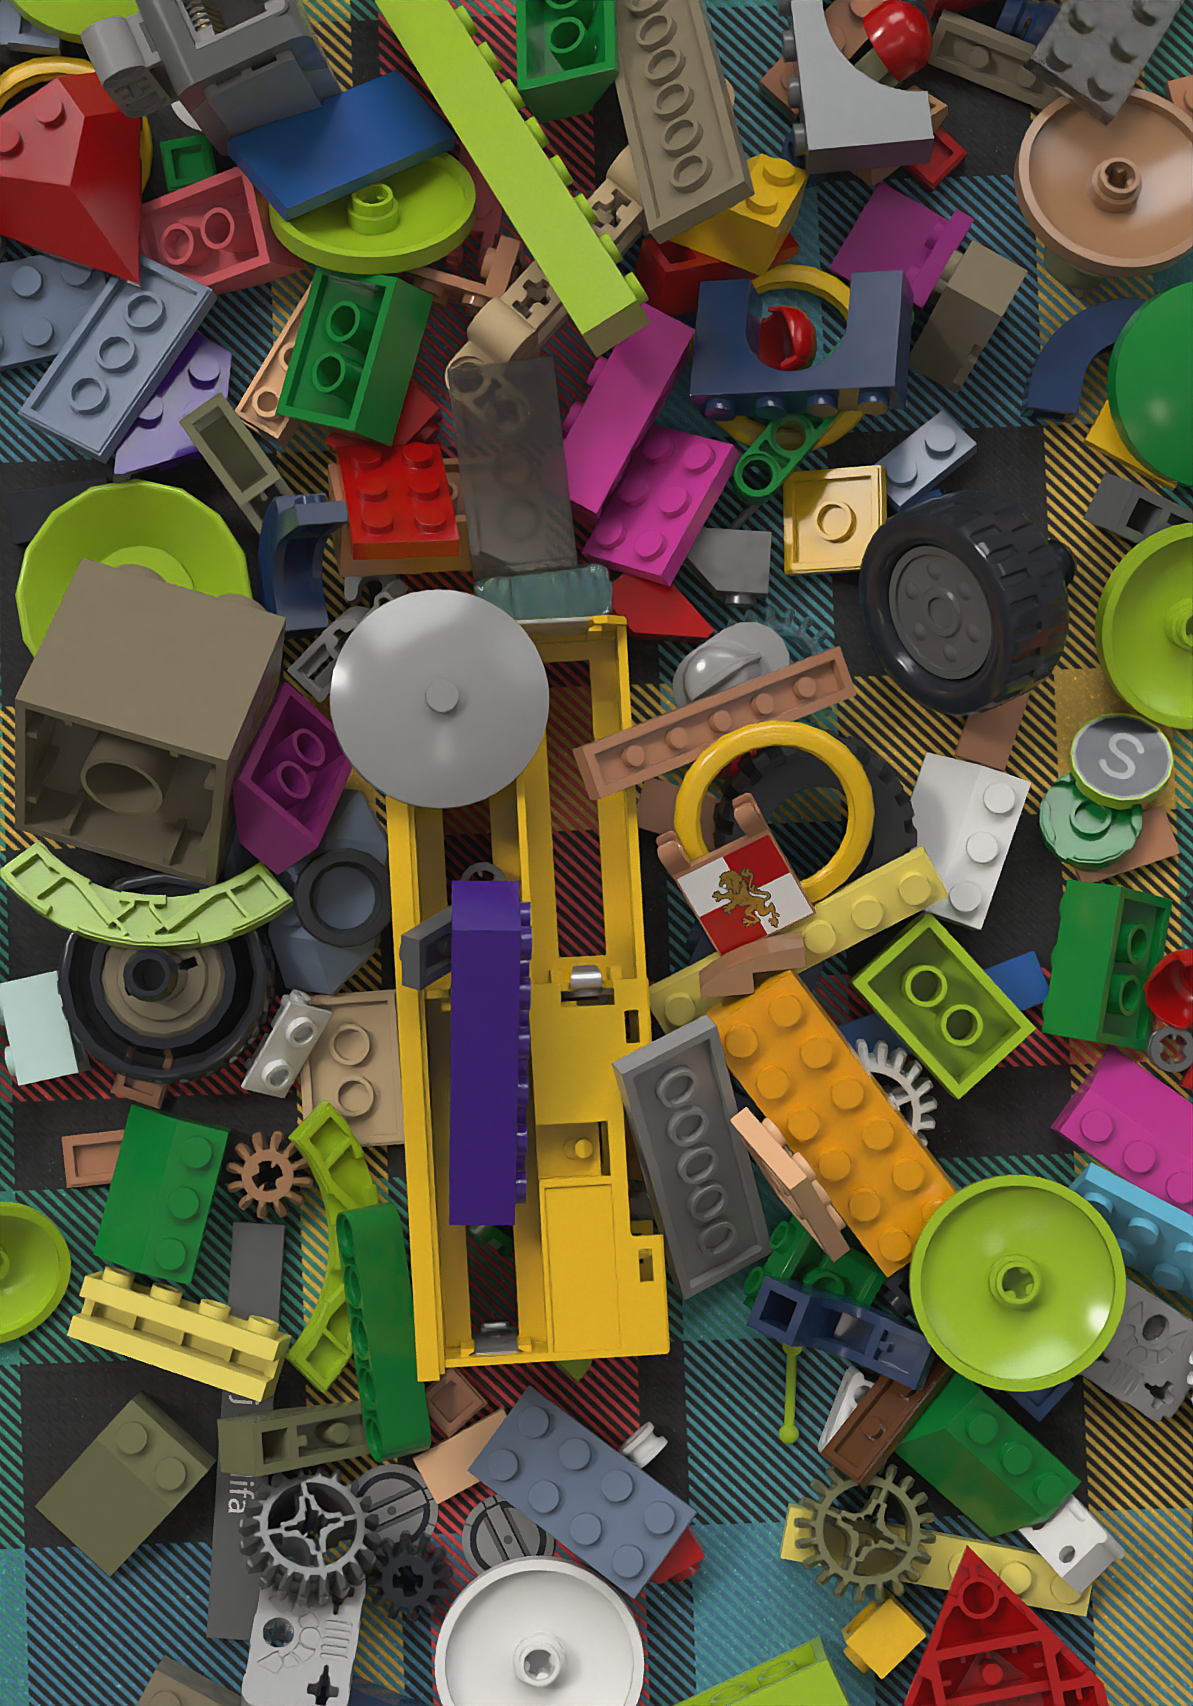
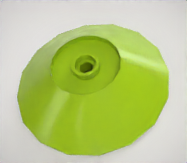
M141 479L90 487L54 510L25 549L15 593L23 641L34 658L82 558L116 568L126 564L144 566L159 574L167 583L215 597L224 594H239L253 599L245 553L220 514L182 488Z

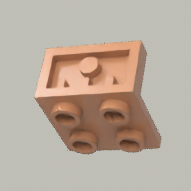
M501 235L497 249L489 247L485 254L480 277L485 278L484 284L425 266L403 272L409 284L434 295L432 306L445 308L448 301L467 307L465 314L474 318L492 298L496 296L501 298L521 276L525 268L526 259L521 241Z

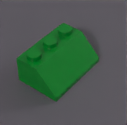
M516 0L517 91L540 124L588 113L619 75L617 0Z
M316 266L275 414L352 438L392 446L434 295L396 277L380 274L344 273Z
M1067 879L1066 891L1059 906L1061 921L1057 944L1051 954L1052 974L1049 992L1042 1007L1044 1019L1042 1033L1148 1051L1154 1014L1146 1005L1144 985L1157 963L1163 958L1173 900L1122 886Z
M131 1104L93 1255L138 1273L190 1285L195 1277L232 1128Z
M956 1371L894 1450L895 1453L990 1537L1047 1521L1082 1482L974 1381L969 1380Z

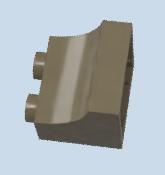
M82 558L15 697V829L208 886H215L234 842L237 828L232 783L273 701L279 685L286 617L267 612L258 602L243 595L224 594L215 597L167 583L159 574L144 566L126 564L116 568Z

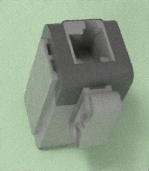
M135 0L140 12L127 18L113 16L102 19L87 27L80 35L102 88L126 117H142L180 101L222 156H229L227 154L229 139L270 122L322 107L321 101L342 93L301 0Z

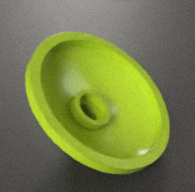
M0 1202V1343H5L32 1331L52 1314L66 1292L71 1273L69 1249L63 1235L54 1222L45 1214L30 1206L13 1202Z

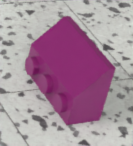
M287 682L279 686L232 783L238 841L277 875L318 848L353 768L337 741L332 722Z

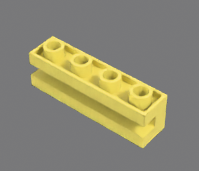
M107 1266L104 1272L99 1271L85 1276L79 1296L86 1299L82 1312L72 1317L67 1336L258 1402H262L274 1395L285 1360L284 1356L287 1353L292 1337L278 1331L279 1324L277 1322L255 1315H250L248 1321L230 1315L231 1307L214 1300L201 1299L200 1304L181 1298L182 1290L167 1284L153 1283L152 1288L134 1282L135 1275L133 1273L116 1267Z

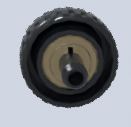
M148 870L116 880L115 884L107 889L120 893L124 891L143 895L176 897L199 893V890L212 886L161 871ZM263 925L246 934L220 943L172 951L153 948L135 950L110 946L84 938L68 930L63 939L65 944L62 954H59L57 968H59L57 991L61 995L63 1004L61 1009L64 1018L70 1022L73 1028V1035L79 1043L89 1050V1054L98 1062L105 1064L110 1070L122 1076L155 1084H179L205 1078L222 1070L242 1056L258 1038L259 1033L270 1016V1010L277 989V964L268 933ZM129 1046L136 1049L133 1060L126 1056ZM166 1057L173 1058L170 1069L162 1067Z

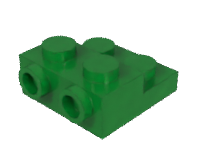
M793 1215L789 1223L783 1221L774 1229L769 1242V1246L773 1251L764 1267H755L747 1276L744 1283V1293L747 1297L743 1304L752 1310L765 1276H775L814 1285L870 1306L886 1275L872 1257L848 1245L850 1250L833 1262ZM829 1353V1354L833 1355L834 1357L840 1359V1356L835 1355V1354H832V1353Z

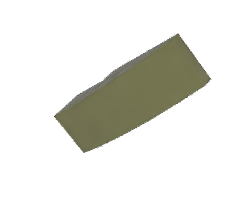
M220 391L178 422L260 535L266 511L275 497L294 496V494Z

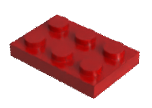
M415 442L407 445L392 446L360 444L355 447H337L336 465L342 500L346 503L347 529L353 560L459 556L460 537L440 444Z

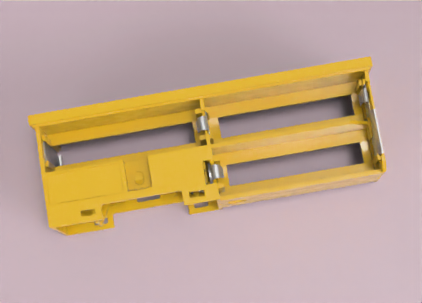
M598 615L591 617L515 620L534 643L543 663L589 661L594 741L632 726L626 634L627 621L624 616ZM546 728L536 753L525 769L509 785L489 797L493 865H496L503 872L507 881H519L520 902H530V926H532V958L529 960L531 1006L530 1010H528L530 1052L529 1060H527L529 1094L528 1109H526V1204H515V1225H513L519 1332H510L508 1322L481 1324V1333L472 1335L465 1225H449L451 972L421 991L402 986V962L399 958L401 935L448 907L442 809L414 807L386 796L418 1382L440 1381V1374H445V1369L451 1367L668 1354L670 1351L663 1234H653L652 1219L630 1220L623 1102L612 1066L613 1062L652 1042L649 981L646 977L636 788L633 785L604 798L597 799L606 955L559 958ZM627 1010L629 1011L630 1039H626L625 1011ZM598 1122H600V1124H601V1142H602V1159H603V1164H601V1161H600V1144H599V1126H598ZM632 1233H641V1235L634 1236Z

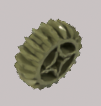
M889 1464L883 1470L881 1477H878L876 1473L868 1483L867 1487L874 1489L870 1499L866 1500L862 1509L855 1514L836 1509L830 1506V1504L843 1491L859 1485L848 1477L843 1479L834 1466L827 1468L825 1472L831 1486L827 1488L821 1481L817 1479L812 1480L810 1487L819 1496L818 1501L802 1497L798 1503L803 1509L812 1512L810 1519L803 1517L794 1519L795 1527L809 1528L810 1538L795 1540L796 1549H805L812 1546L814 1555L802 1561V1566L804 1569H810L820 1563L824 1569L816 1576L815 1583L818 1586H823L828 1583L832 1576L836 1578L837 1581L833 1587L832 1595L837 1598H842L848 1585H852V1599L854 1603H863L866 1587H870L874 1602H884L885 1591L883 1584L886 1583L896 1596L902 1595L904 1587L898 1577L903 1574L906 1579L916 1583L920 1579V1575L910 1565L911 1562L914 1560L920 1564L928 1565L931 1561V1556L919 1551L918 1546L919 1543L933 1544L936 1542V1535L920 1533V1524L935 1521V1516L933 1513L918 1515L915 1509L916 1506L925 1503L928 1497L922 1492L909 1498L906 1492L913 1486L915 1480L911 1476H906L895 1485L893 1480L897 1473V1467ZM888 1496L896 1503L902 1513L906 1532L905 1541L889 1531L885 1525L884 1513L887 1507L885 1503ZM871 1515L870 1528L877 1532V1536L887 1540L888 1543L881 1539L874 1541L869 1539L865 1540V1546H858L859 1533L852 1529L853 1526L843 1522L841 1519L847 1522H854L856 1520L864 1522V1516ZM824 1521L840 1530L845 1537L846 1546L841 1566L831 1557L826 1547L823 1535ZM874 1548L890 1551L899 1556L883 1572L872 1576L855 1575L859 1564L864 1561L868 1552Z

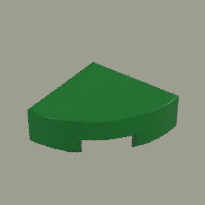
M470 1225L468 1227L471 1234L485 1245L489 1243L501 1256L510 1257L515 1251L514 1236L501 1225Z

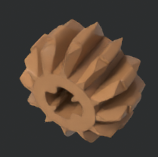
M275 1131L273 1133L269 1148L262 1132L254 1133L252 1135V1142L256 1152L248 1145L240 1143L235 1147V1151L246 1162L233 1161L227 1163L226 1166L227 1171L242 1174V1179L227 1185L228 1191L232 1193L245 1188L248 1194L240 1200L238 1206L245 1210L255 1199L258 1200V1218L264 1219L267 1217L271 1202H273L279 1217L288 1215L289 1210L286 1198L297 1206H301L306 1201L304 1195L295 1188V1185L304 1188L314 1185V1178L299 1174L300 1169L307 1168L309 1165L304 1158L298 1161L295 1160L293 1155L299 1151L291 1142L286 1150L282 1149L284 1133L282 1131ZM264 1161H272L271 1168L279 1165L282 1170L283 1176L276 1180L277 1188H270V1181L263 1184L259 1179L258 1173L265 1169Z

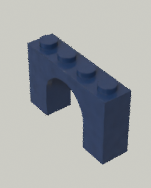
M904 271L851 273L848 322L842 341L825 360L813 367L799 371L776 370L759 361L763 302L750 279L700 282L689 396L701 415L715 421H731L736 416L758 415L765 419H780L785 417L786 414L809 413L817 417H830L840 411H860L869 415H881L887 413L889 409H906L914 293Z

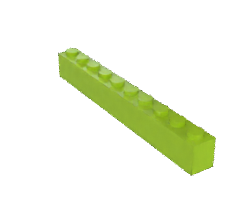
M374 0L595 357L597 358L650 324L651 322L641 307V304L649 300L647 294L633 272L623 277L618 270L616 264L624 259L609 234L606 232L597 237L591 225L599 221L583 193L575 198L571 196L566 187L574 182L573 178L558 154L551 159H548L542 148L550 144L534 116L524 121L518 111L526 105L511 80L507 79L500 84L495 73L501 70L502 67L487 42L485 41L479 46H476L471 37L479 31L464 6L461 5L454 10L448 0Z

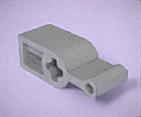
M400 579L394 580L375 597L374 606L371 609L356 606L343 612L287 671L321 703L330 693L333 671L337 658L349 638L347 634L383 604L406 595L408 587ZM331 656L333 660L323 669L321 665ZM312 674L316 677L314 680L310 678Z

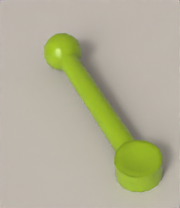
M782 1343V1349L787 1354L784 1425L779 1430V1438L785 1444H793L799 1437V1430L794 1425L797 1355L800 1354L803 1347H791Z

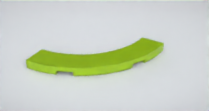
M37 841L0 869V878L17 897L38 914L59 927L93 941L135 950L153 948L172 951L220 943L246 934L272 921L294 906L293 899L261 861L244 873L226 882L199 890V893L176 897L143 895L124 891L120 893L99 886L67 867L40 841Z
M322 1100L288 1138L308 1162L322 1195L328 1222L329 1248L327 1268L323 1287L311 1318L296 1343L284 1357L317 1390L325 1394L353 1355L336 1234V1218L340 1212L380 1204L377 1187L372 1183L368 1166L363 1157L365 1154L359 1141L329 1101Z

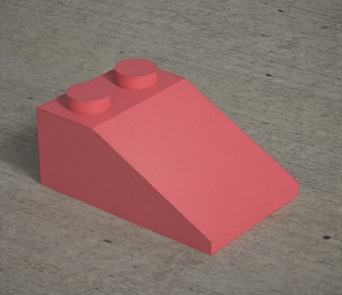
M238 166L142 204V239H139V254L213 289L216 295L262 285L304 269L302 258L289 251L272 230L268 201Z

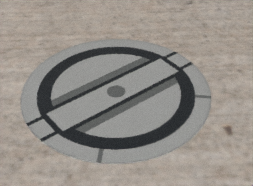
M386 1464L372 1468L358 1478L359 1490L356 1498L371 1496L372 1506L368 1513L378 1514L380 1522L377 1530L373 1532L380 1535L381 1542L384 1538L389 1537L400 1548L401 1532L409 1530L412 1536V1545L418 1546L423 1533L429 1535L433 1533L438 1517V1504L419 1472L403 1465ZM379 1545L378 1550L373 1551V1553L385 1556L381 1545Z
M496 1494L481 1501L467 1517L462 1532V1547L469 1566L479 1576L491 1567L515 1558L552 1556L554 1537L500 1495Z

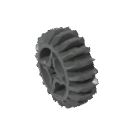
M320 1464L313 1467L311 1475H305L302 1468L293 1469L290 1480L281 1472L275 1473L271 1480L272 1486L261 1482L256 1488V1499H249L245 1504L244 1514L247 1518L240 1520L238 1529L240 1535L245 1538L240 1541L239 1551L241 1555L251 1556L246 1564L248 1574L263 1572L259 1581L261 1590L269 1588L274 1583L279 1586L276 1596L279 1602L287 1597L289 1591L298 1594L296 1600L300 1607L306 1604L309 1594L315 1595L316 1601L321 1607L327 1604L329 1591H332L342 1600L348 1594V1583L356 1587L360 1586L365 1578L363 1570H370L374 1566L376 1556L373 1551L378 1550L381 1542L380 1535L373 1532L377 1530L380 1522L378 1514L368 1513L372 1506L371 1496L356 1498L359 1490L357 1480L348 1483L346 1486L340 1484L342 1478L340 1469L332 1473L331 1479L321 1476L323 1470ZM295 1505L293 1519L281 1522L280 1528L268 1530V1523L278 1512L286 1507ZM318 1505L326 1507L334 1513L323 1511ZM304 1523L306 1530L313 1531L312 1537L316 1534L318 1535L316 1546L313 1539L306 1538L307 1532L303 1536L301 1535ZM350 1540L351 1548L338 1561L325 1566L326 1550L338 1547L339 1541ZM285 1557L296 1558L303 1566L297 1565Z

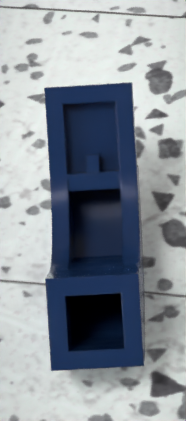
M1125 298L1105 301L1077 313L1060 326L1045 344L1029 371L1023 392L1020 417L1071 423L1079 413L1082 382L1088 365L1097 357L1113 351L1117 338L1126 322L1145 303V299Z
M325 493L275 497L270 503L262 523L258 550L259 604L269 613L286 617L284 640L314 637L329 627L322 583L323 553L329 536L348 522L345 501L327 502Z
M765 1276L746 1324L791 1347H809L838 1355L914 1390H923L937 1354L921 1331L902 1323L903 1320L841 1294L782 1277Z

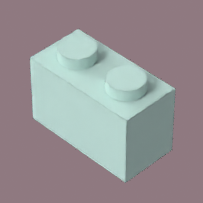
M59 971L0 983V1025L6 1026L10 1046L5 1048V1060L10 1075L13 1077L17 1076L18 1086L91 1070L87 1049L73 1035V1028L70 1022L65 1020L61 1009L63 1006L62 999L57 991Z

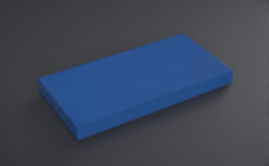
M395 70L321 101L322 107L270 122L229 139L227 143V154L286 222L454 149L456 135L406 79Z

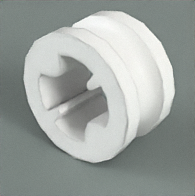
M647 1422L634 1432L617 1451L639 1468H643L664 1448L667 1440L663 1436L656 1437L653 1434V1424Z

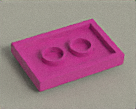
M652 425L581 553L591 564L670 586L742 455L733 444Z

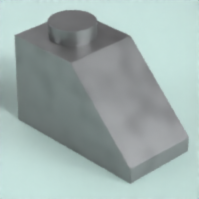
M702 528L683 562L714 597H726L725 605L732 607H756V599L766 600L768 595L772 532Z

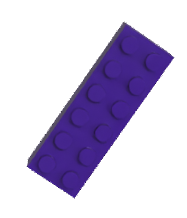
M452 881L449 1225H515V1204H526V1109H528L529 1094L527 1060H529L530 1052L528 1010H530L531 1006L529 960L532 958V926H530V902H520L519 881Z

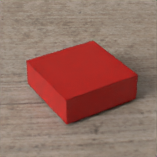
M940 126L933 133L934 141L930 163L902 166L930 194L968 154Z

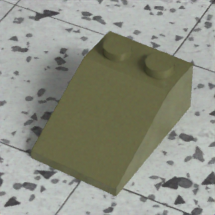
M140 1391L98 1435L35 1507L111 1577L217 1460L145 1393Z

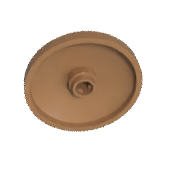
M1096 85L1069 92L1050 103L1037 115L1028 128L1017 154L1014 169V185L1017 201L1027 224L1046 247L1076 267L1112 277H1139L1154 274L1174 266L1193 251V119L1159 95L1123 85Z

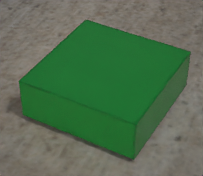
M205 134L160 142L169 193L218 174L214 148Z

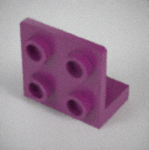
M880 183L877 185L833 260L830 271L851 283V273L903 270L914 293L913 312L914 320L916 321L932 295L954 250L959 249L974 219L956 209L948 221L888 185Z

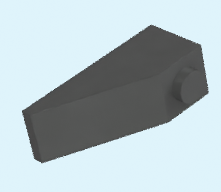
M1105 472L1083 519L1137 545L1163 529L1174 525L1192 523L1193 512L1138 484Z

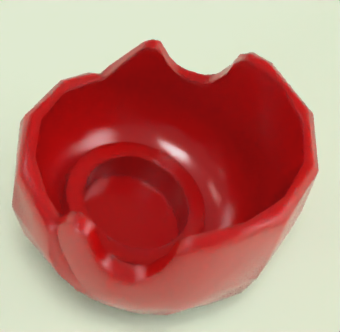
M885 0L863 17V27L872 46L887 70L897 81L905 80L917 73L928 63L933 40L930 24L919 9L903 0Z
M789 305L768 307V312L772 314L761 320L759 361L768 367L781 371H799L810 368L815 360L818 348L816 328L806 312Z
M1180 949L1164 956L1157 963L1144 985L1146 1005L1158 1020L1179 1030H1185L1193 1024V949Z

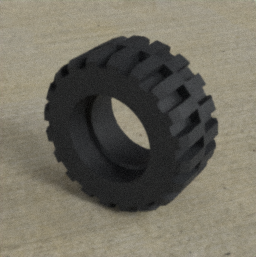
M821 729L846 745L861 763L872 787L875 808L872 838L863 859L849 878L835 889L837 890L909 853L911 848L917 846V830L912 822V818L915 816L912 803L906 795L903 785L886 761L876 751H870L863 742L851 736L845 739L839 737L833 730ZM765 747L754 756L747 752L737 762L739 770L734 777L727 775L720 788L723 794L721 802L715 803L713 814L715 822V832L713 833L715 849L746 835L734 817L735 809L732 801L745 793L752 794L766 823H768L770 816L777 806L786 798L801 790L827 787L839 790L845 794L839 778L823 761L811 753L793 747ZM796 874L799 881L813 876Z

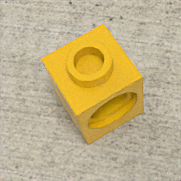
M884 1587V1602L876 1603L872 1599L841 1630L844 1640L848 1644L843 1652L862 1673L866 1674L872 1669L881 1679L927 1636L922 1624L886 1587Z

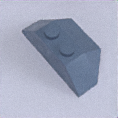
M343 789L318 848L279 875L276 874L275 879L293 899V902V892L299 873L311 859L327 850L353 848L369 853L382 863L389 873L388 837L377 816L368 805L369 801L363 791ZM347 866L333 868L324 873L316 883L313 893L314 908L319 917L329 926L339 929L354 928L365 922L372 913L375 904L374 887L369 878L357 869ZM294 906L270 921L268 936L285 987L289 989L336 995L343 988V984L379 948L380 935L362 946L339 948L319 942L304 930L295 913Z

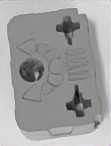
M1126 1278L1125 1304L1117 1330L1101 1355L1078 1375H1083L1101 1389L1122 1402L1125 1401L1154 1421L1160 1422L1164 1415L1171 1418L1192 1386L1187 1383V1376L1190 1371H1193V1365L1189 1363V1357L1193 1351V1320Z
M286 1558L287 1560L297 1565L303 1566L302 1563L296 1559ZM365 1579L358 1587L348 1583V1594L342 1598L343 1602L342 1605H339L337 1615L333 1614L334 1604H332L333 1598L337 1596L332 1591H329L327 1604H324L322 1607L316 1601L314 1594H309L306 1604L300 1607L296 1600L297 1593L289 1591L287 1597L279 1602L276 1597L278 1585L274 1583L264 1590H261L260 1587L258 1607L254 1616L249 1644L246 1674H244L242 1683L241 1706H320L315 1703L317 1696L321 1694L322 1686L327 1687L326 1697H328L325 1706H348L365 1599ZM274 1639L284 1640L282 1647H273L271 1643Z

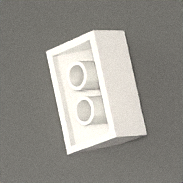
M926 753L910 799L915 813L912 822L917 830V846L911 848L910 851L923 845L949 896L919 912H930L935 918L973 931L981 930L1031 782L982 765Z

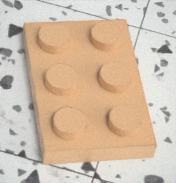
M745 1107L731 1118V1124L773 1192L830 1259L835 1262L848 1252L850 1248L840 1233L846 1227V1224L831 1206V1198L816 1181L818 1176L799 1152L793 1155L785 1145L787 1143L786 1139L768 1117L760 1123L749 1109Z

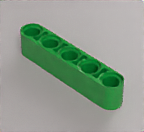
M914 312L912 314V325L914 321ZM842 339L831 350V352L826 356V358L829 357L835 351V349L838 347ZM845 411L837 412L836 415L830 417H817L809 413L786 414L785 417L780 419H773L740 458L735 467L732 486L737 497L750 505H760L770 500ZM783 428H793L801 434L803 446L793 451L785 450L777 443L775 434ZM750 467H761L769 474L770 485L762 490H753L743 482L742 474Z
M390 1201L340 1212L336 1218V1234L367 1446L373 1459L377 1462L428 1450L431 1445V1429L424 1382H418L414 1308L400 1216L396 1207Z

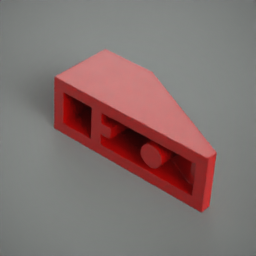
M790 232L767 272L798 254L800 246ZM654 237L642 240L635 270V277L649 298L644 303L670 317L697 312L700 282L750 279L752 281L760 276L670 240L659 244Z

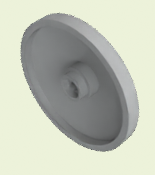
M424 590L409 593L383 604L361 621L351 633L337 658L333 671L329 699L330 716L337 741L345 757L356 772L373 788L398 802L410 806L439 810L469 806L496 794L518 777L529 764L541 743L549 713L548 681L543 662L534 643L517 621L505 611L480 597L454 590Z

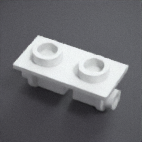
M293 989L290 995H283L281 1006L270 1024L273 1030L270 1034L265 1033L252 1058H248L245 1062L247 1071L241 1087L285 1098L332 1016L331 1011L309 1006L311 998L300 990Z

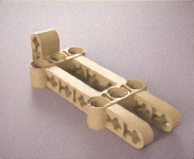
M725 79L733 108L735 94L732 85ZM627 145L610 166L606 174V180L587 200L599 221L591 225L597 237L607 232L622 257L642 234L645 237L650 234L630 146ZM616 215V221H617V223H618L619 225H617V226L614 228V227H613V225L615 224V217H614V216ZM536 260L529 265L501 298L497 296L492 298L474 317L466 332L468 342L450 361L445 372V381L452 401L493 438L502 443L511 444L518 442L526 437L530 431L532 424L530 404L525 395L515 385L537 361L540 354L539 350L570 316ZM533 303L532 307L528 309L527 306ZM466 371H476L484 378L483 384L475 392H462L455 386L456 379L460 374ZM495 388L498 389L494 392L498 405L508 412L514 407L517 408L519 422L516 424L509 420L505 421L502 425L499 424L498 410L489 402Z

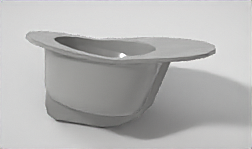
M740 622L722 630L689 653L678 665L673 678V697L678 708L789 665V652L784 640L772 628L757 622Z

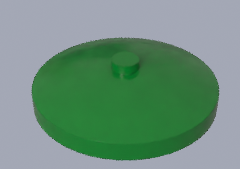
M1193 281L1178 284L1159 292L1133 313L1114 345L1107 378L1110 413L1114 426L1127 450L1144 468L1168 482L1186 487H1193Z

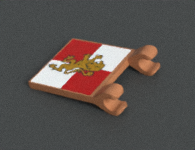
M745 793L732 801L735 809L734 817L746 835L692 862L676 832L668 831L656 838L659 859L673 876L720 957L745 944L771 936L816 914L812 902L750 793Z

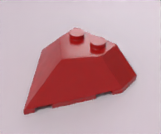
M96 72L57 77L0 117V235L19 241L25 247L93 271L98 269L120 277L124 282L141 287V267L139 265V239H142L140 131H142L143 116L138 118L126 117L102 88Z
M966 1545L903 1706H1109L1104 1683Z

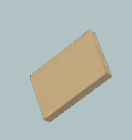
M396 989L309 996L311 998L309 1006L331 1011L332 1016L300 1070L303 1120L322 1100H326L334 1106L347 1122L361 1147L405 1144Z

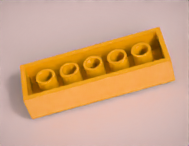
M794 969L760 972L753 977L754 993L726 996L698 1016V1018L707 1014L717 1025L728 1068L765 1117H768L779 1129L793 1154L799 1152L818 1176L816 1181L831 1198L833 1207L888 1278L911 1262L915 1243L925 1223L933 1212L947 1198L957 1192L958 1189Z

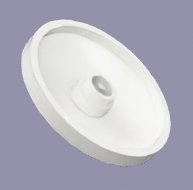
M526 1556L515 1558L491 1567L480 1574L462 1590L452 1603L440 1629L436 1646L435 1678L443 1706H636L643 1684L644 1651L638 1624L628 1604L617 1589L597 1572L582 1564L560 1557Z

